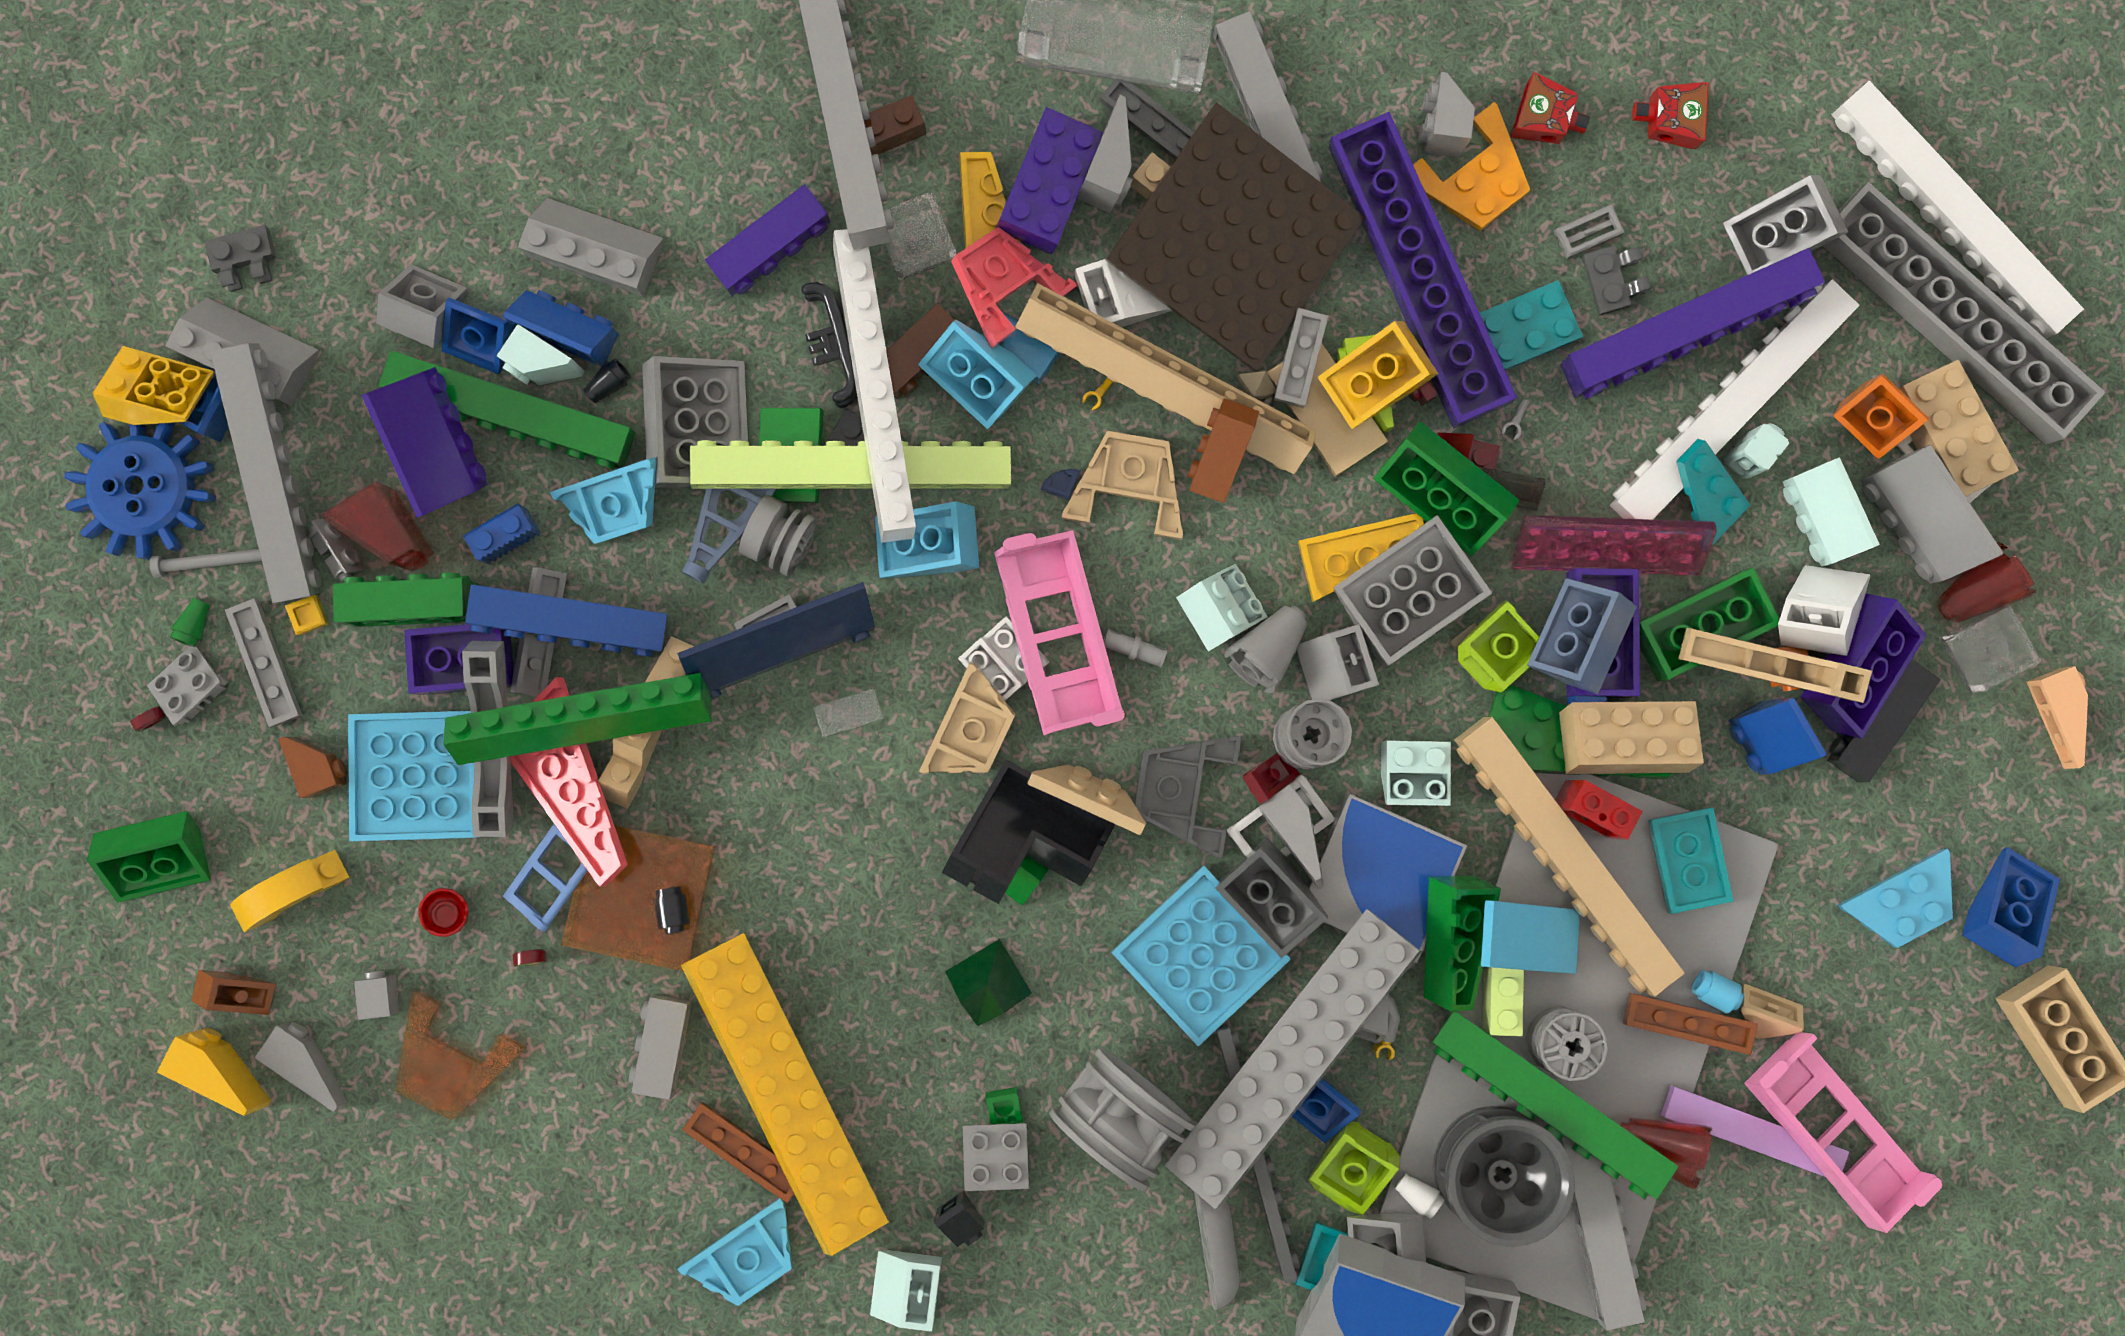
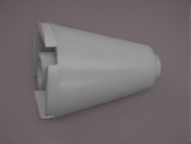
M1283 606L1232 644L1224 654L1225 658L1230 656L1232 659L1229 663L1231 669L1254 688L1261 684L1266 687L1263 692L1274 693L1279 687L1308 626L1305 620V613L1296 606Z

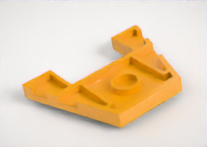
M1495 102L1475 116L1473 125L1490 146L1452 176L1442 182L1423 158L1413 164L1427 197L1445 206L1447 211L1479 231L1530 192L1527 179L1498 105Z

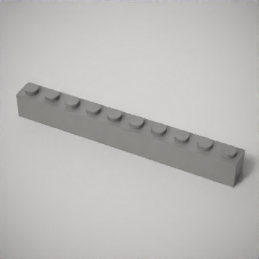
M799 0L847 230L853 250L891 242L888 229L894 228L890 209L884 210L882 203L888 201L884 181L878 182L876 175L882 173L878 154L872 155L870 148L876 146L872 127L866 128L864 121L870 119L866 100L860 101L859 93L864 92L860 73L854 74L853 67L859 66L855 48H848L847 41L853 40L849 21L843 22L841 16L847 14L844 0Z

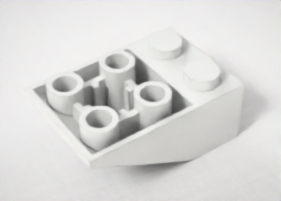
M1105 259L1075 269V280L1085 308L1120 327L1173 311L1105 261Z
M1805 565L1789 592L1778 623L1781 645L1847 656L1870 580V574Z

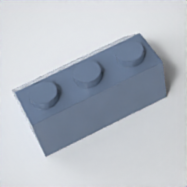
M1566 578L1527 665L1570 686L1598 694L1637 606L1619 592Z

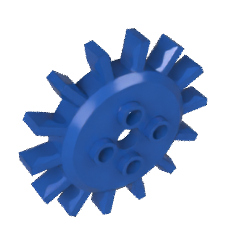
M103 422L99 424V428L108 443L105 448L99 452L95 447L78 443L75 447L82 456L92 461L88 473L70 471L65 472L64 478L78 485L86 484V497L74 499L66 503L67 510L83 513L91 509L96 516L81 530L80 534L85 538L94 539L106 528L111 529L113 533L105 552L117 556L121 555L129 536L135 537V551L139 559L150 560L152 556L151 537L159 535L168 550L176 552L181 550L180 541L173 532V528L182 522L188 528L202 531L205 525L199 518L192 516L188 512L192 502L196 500L210 503L216 500V495L206 490H195L194 482L195 477L214 471V465L206 461H198L189 465L185 459L199 445L200 441L197 437L188 434L174 447L169 445L168 441L174 430L175 423H158L152 438L147 437L145 434L146 424H129L130 436L121 438L118 430L113 425ZM135 457L136 465L130 468L129 462ZM140 477L144 483L143 489L140 493L133 494L130 491V483L134 478ZM159 478L160 485L157 488H153V480ZM112 481H114L115 488L113 491L109 492L108 486ZM134 502H138L139 508L136 512H132L131 506Z

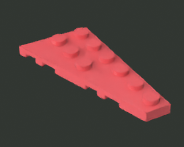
M556 677L532 702L570 696L564 677ZM587 744L510 756L514 768L599 886H607L628 864L601 785L598 783L599 779Z

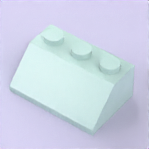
M1840 457L1783 481L1785 486L1783 489L1784 497L1790 505L1794 506L1798 515L1796 517L1798 528L1802 533L1807 534L1811 543L1809 546L1810 554L1816 562L1820 563L1821 567L1880 545Z

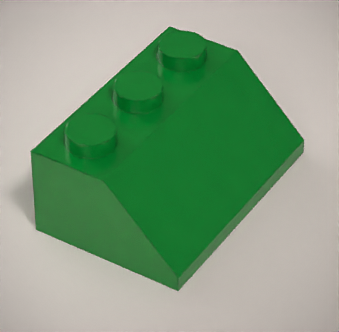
M188 811L93 834L87 862L117 903L209 881L211 878L201 831Z

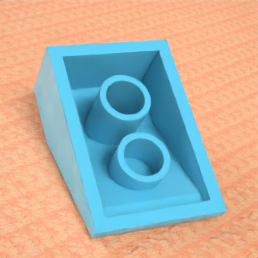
M954 320L918 364L986 429H989L1003 416L1037 376L1014 353L999 344L991 348L985 336L958 320Z
M955 501L913 509L916 524L914 538L881 543L878 518L875 516L879 578L954 573L979 568L975 506Z

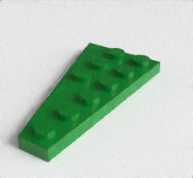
M1513 685L1508 686L1503 692H1495L1488 717L1494 718L1533 772L1566 774L1559 712L1567 706ZM1671 773L1597 774V776L1606 777L1617 775L1646 779H1667L1671 777Z

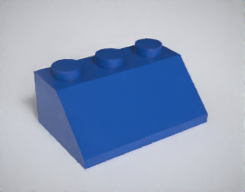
M526 290L504 312L503 318L513 327H516L518 324L546 343L600 367L607 361L619 335L612 327L613 323L598 315H595L594 319L583 315V309L568 302L565 307L555 303L556 298L541 290H538L537 294Z

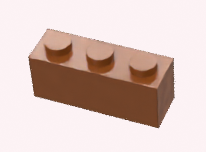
M1225 398L1220 409L1213 407L1207 426L1212 427L1210 435L1203 434L1197 452L1202 453L1200 461L1193 460L1187 476L1193 479L1189 491L1225 503L1260 411Z

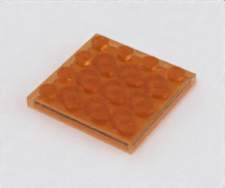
M614 825L628 865L607 886H599L589 871L585 874L573 891L561 945L683 971L681 965L691 959L715 846ZM681 886L682 894H686L691 924L684 925V932L666 935L665 929L658 930L654 899L657 898L656 890Z

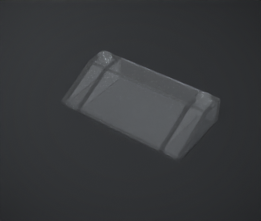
M1027 0L1019 31L1016 63L1030 67H1042L1179 90L1184 93L1200 94L1215 6L1179 0Z

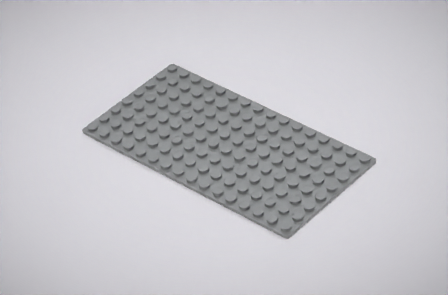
M1535 773L1554 800L1565 780H1587L1643 811L1628 840L1605 838L1570 818L1569 820L1685 973L1655 997L1645 992L1639 993L1628 980L1631 975L1627 969L1619 967L1611 958L1609 953L1612 949L1606 941L1602 943L1592 933L1590 927L1593 924L1588 917L1580 915L1576 974L1524 970L1523 1036H1490L1670 1160L1682 1124L1661 1116V1111L1671 1085L1691 1093L1694 1092L1710 1045L1624 1025L1623 1019L1629 993L1721 1014L1720 1010L1699 1000L1697 995L1692 993V985L1696 976L1702 970L1707 972L1714 971L1730 980L1733 979L1777 852V844L1768 839L1716 821L1734 902L1668 914L1648 820L1684 813L1689 810L1591 774ZM1514 829L1495 882V886L1501 888L1498 901L1574 909L1571 904L1574 900L1567 890L1563 892L1552 879V876L1555 875L1548 865L1543 866L1533 854L1536 848L1529 839L1527 841L1522 839ZM1483 970L1474 1009L1456 1011L1480 1029H1482ZM1562 1006L1588 1015L1601 1026L1606 1035L1608 1051L1604 1064L1596 1074L1585 1080L1569 1081L1558 1078L1544 1070L1533 1060L1528 1051L1527 1034L1530 1024L1539 1013L1548 1008ZM1567 1041L1565 1046L1574 1050L1576 1044ZM1435 1054L1399 1154V1170L1389 1182L1379 1214L1404 1213L1419 1215L1394 1188L1406 1173L1410 1177L1412 1176L1437 1189L1433 1170L1435 1151L1445 1130L1458 1117L1471 1110L1487 1106H1499L1517 1111L1516 1108L1519 1104L1509 1097L1504 1102L1488 1091L1491 1085L1482 1078L1475 1082L1461 1072L1464 1067L1462 1064L1454 1059L1448 1063ZM1535 1116L1533 1121L1544 1128L1546 1123ZM1497 1133L1490 1134L1480 1140L1479 1147L1481 1151L1490 1152L1497 1147L1499 1142ZM1523 1143L1517 1146L1514 1151L1515 1160L1520 1163L1531 1161L1535 1154L1534 1145L1532 1143ZM1466 1163L1461 1168L1460 1182H1472L1477 1176V1167L1475 1163ZM1500 1166L1494 1170L1499 1178L1504 1174ZM1619 1176L1616 1183L1612 1184L1615 1195L1620 1197L1623 1205L1624 1214L1620 1215L1622 1227H1626L1631 1240V1246L1627 1247L1629 1257L1635 1261L1656 1199L1650 1196L1646 1200L1642 1199L1628 1189L1631 1183ZM1521 1180L1515 1186V1194L1520 1201H1529L1536 1193V1186L1533 1181ZM1488 1192L1483 1196L1481 1201L1483 1213L1492 1214L1499 1209L1501 1201L1497 1193ZM1443 1202L1431 1219L1425 1215L1423 1216L1426 1257L1474 1275L1512 1281L1517 1290L1597 1320L1571 1207L1563 1222L1550 1235L1538 1242L1518 1247L1496 1245L1478 1237L1449 1209L1445 1202Z

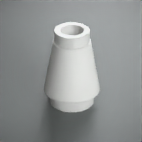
M1406 1173L1394 1188L1419 1215H1422V1217L1425 1215L1429 1219L1436 1214L1445 1200L1439 1194L1440 1190L1412 1176L1410 1177Z

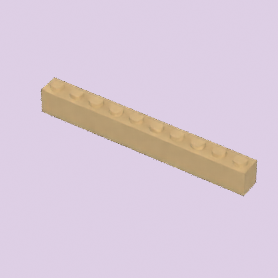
M1037 283L1015 326L1026 336L1042 341L1051 346L1056 352L1064 353L1078 360L1083 366L1097 370L1106 375L1110 380L1133 389L1138 395L1148 397L1161 404L1168 411L1176 412L1190 419L1193 424L1203 426L1210 431L1212 427L1207 426L1213 407L1220 409L1224 398L1260 411L1246 451L1266 459L1281 470L1295 474L1313 446L1316 430Z
M1481 718L1454 739L1459 746L1456 749L1459 756L1466 764L1472 763L1478 771L1475 775L1477 780L1486 790L1491 789L1496 795L1495 803L1505 815L1510 814L1517 823L1514 825L1516 832L1525 841L1530 840L1536 848L1533 851L1535 857L1543 866L1548 865L1555 874L1552 876L1553 881L1563 892L1567 890L1574 899L1571 902L1574 909L1582 917L1587 916L1593 924L1590 927L1592 933L1602 943L1606 941L1612 949L1609 953L1611 958L1619 967H1625L1631 976L1628 980L1639 993L1645 992L1655 997L1681 977L1685 972L1494 718Z

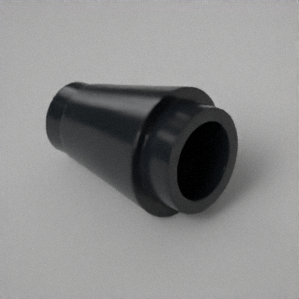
M614 358L611 362L606 361L583 390L591 401L597 403L599 400L627 386V381L631 379V375Z

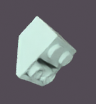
M1236 564L1204 579L1176 597L1208 652L1267 618L1260 601L1255 597L1244 574Z
M1382 741L1381 778L1385 804L1451 806V742Z
M879 1249L870 1315L899 1328L932 1332L942 1257Z

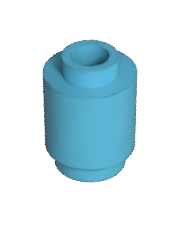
M1700 971L1692 985V993L1696 994L1699 1000L1724 1013L1737 1010L1744 998L1740 984L1714 971Z

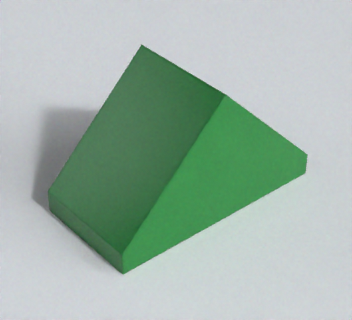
M1025 856L1005 893L1023 906L1042 881L1049 868Z

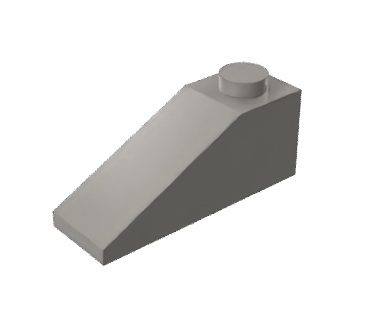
M1289 784L1261 804L1259 808L1269 825L1318 889L1324 886L1312 817L1308 808L1312 804L1301 789L1296 792Z
M296 1022L277 1025L255 1056V1059L331 1111L335 1112L344 1108L348 1101L315 1041L306 1035L308 1030Z

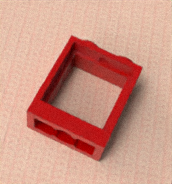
M1565 780L1555 799L1568 818L1609 839L1628 840L1643 812L1587 780Z

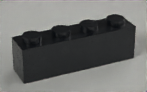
M1912 659L1863 739L1849 735L1838 737L1829 748L1831 755L1827 761L1856 782H1870L1941 679Z

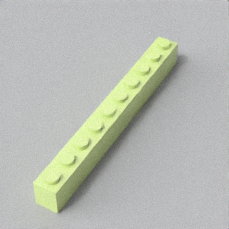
M703 440L697 441V446H690L691 489H873L865 441L858 442V446H845L843 441H827L826 446H813L812 441H795L794 446H781L780 441H763L762 446H749L748 441H730L729 446H716V441ZM902 441L909 489H1005L1011 485L1010 446H1002V442L988 441L984 442V446H971V442L956 441L952 443V446H940V442L924 441L921 442V446H908V442Z

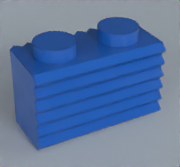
M517 503L466 533L463 537L476 560L491 565V562L496 561L497 557L502 558L503 554L507 555L508 551H513V548L518 549V546L523 545L524 541L529 542V539H534L535 535L540 536V530L528 509Z

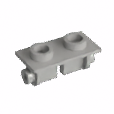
M334 517L311 521L313 526L308 529L310 533L308 537L321 556L326 555L329 551L332 555L325 560V563L335 579H339L341 583H344V578L353 577L351 573L366 570L361 561L360 554L352 547L344 534L343 527L336 522Z

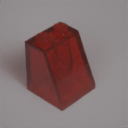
M377 481L321 514L322 518L386 563L399 568L411 569V571L418 570L428 563L427 558L434 555L397 490Z

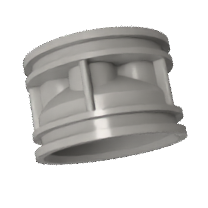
M1098 1047L1095 1051L1098 1059L1095 1062L1088 1060L1086 1068L1065 1095H1061L1059 1098L1061 1107L1053 1106L1048 1113L1058 1127L1091 1157L1126 1183L1146 1192L1150 1187L1147 1179L1149 1177L1157 1178L1159 1175L1156 1167L1162 1161V1152L1172 1139L1184 1143L1186 1136L1183 1132L1186 1129L1193 1131L1196 1123L1173 1100L1114 1054L1102 1047Z

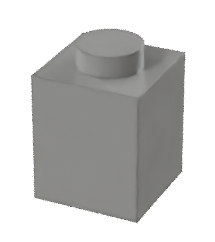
M385 970L365 973V979L354 981L358 1020L386 1017L400 1013L396 975L385 976Z

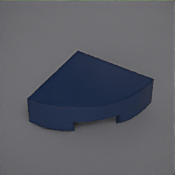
M1065 469L1056 472L1044 481L1040 490L1070 501L1080 470Z

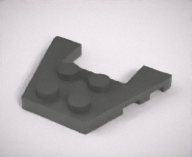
M1234 736L1143 751L1134 803L1143 819L1195 847L1223 859L1227 830L1194 825L1204 760L1237 765L1242 737Z

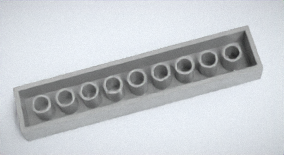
M1866 183L1855 191L1839 208L1838 212L1848 233L1824 244L1823 247L1952 362L1959 360L1964 371L1971 379L2044 444L2047 445L2065 439L2106 393L1872 184Z
M1366 909L1199 1121L1194 1130L1188 1135L1184 1143L1173 1154L1165 1167L1214 1209L1222 1206L1422 951L1372 911Z

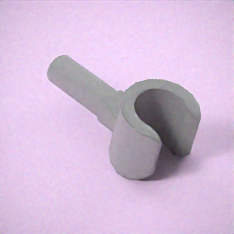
M1522 399L1511 421L1501 427V435H1504L1506 428L1511 425L1516 429V434L1512 440L1519 438L1521 435L1519 424L1529 405V401Z

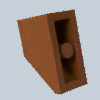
M281 737L278 739L300 798H313L346 785L344 778L347 775L346 767L340 758L337 759L335 754L296 737Z
M199 970L191 1001L205 1010L269 1015L276 983L229 972Z

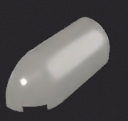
M1194 1192L1212 1307L1216 1311L1227 1306L1235 1298L1240 1286V1271L1231 1211L1227 1200L1222 1206L1214 1209Z

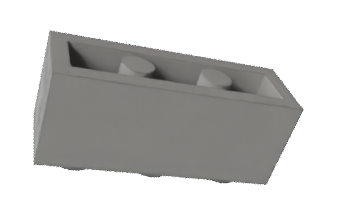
M655 994L649 998V1001L644 1002L641 1011V1020H645L643 1033H638L635 1043V1052H639L637 1065H632L629 1074V1083L633 1084L631 1093L667 1100L675 1096L693 1001Z

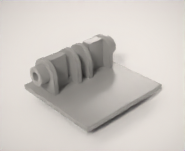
M196 645L195 647L189 646L152 680L147 687L172 725L176 727L178 724L181 726L184 723L189 724L201 710L206 708L202 701L211 704L213 700L210 696L215 698L220 692L226 690L227 687L225 685L229 680L223 674L219 673L217 675Z
M1027 1123L963 1125L965 1191L1029 1189Z

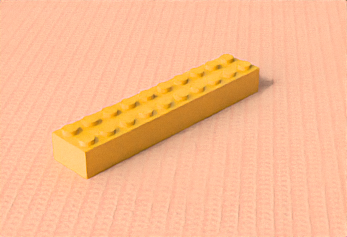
M743 933L682 964L681 967L824 1254L833 1256L889 1223L745 934Z

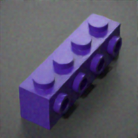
M804 184L707 257L705 261L732 297L737 293L741 295L753 286V281L760 275L766 276L772 273L778 267V262L787 255L792 257L803 248V243L809 238L821 236L828 229L827 225L831 221L828 213Z

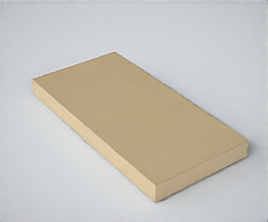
M1321 343L1305 407L1286 405L1297 421L1316 430L1313 445L1336 477L1385 445L1388 440L1373 418L1355 429H1351L1318 379V376L1336 364ZM1283 362L1267 372L1275 388H1277Z

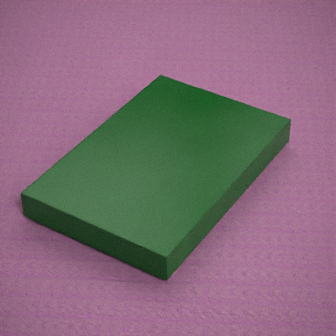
M761 408L759 446H762L763 441H780L781 446H794L795 441H812L813 446H822L824 410L821 408ZM776 489L773 497L785 503H819L820 489Z

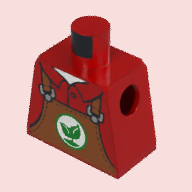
M1533 72L1526 82L1510 137L1560 144L1568 130L1584 134L1590 116L1574 111L1578 99L1576 92Z
M1709 82L1658 87L1650 96V103H1634L1632 121L1649 122V139L1696 150L1706 140Z

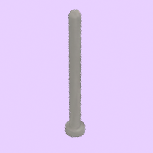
M259 549L165 560L163 556L158 555L151 556L150 571L154 578L165 577L166 572L258 562L262 561Z

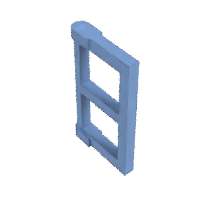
M555 824L550 828L503 895L535 927L543 932L547 931L550 923L588 872L584 864L581 863L569 882L566 883L541 861L557 836L569 845ZM534 869L561 892L544 916L518 894V891Z

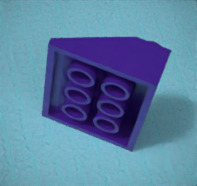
M436 367L361 395L417 518L488 485L485 469L475 457L473 442L470 436L463 430L459 421L460 413L457 407L451 403L446 391V381L438 373Z

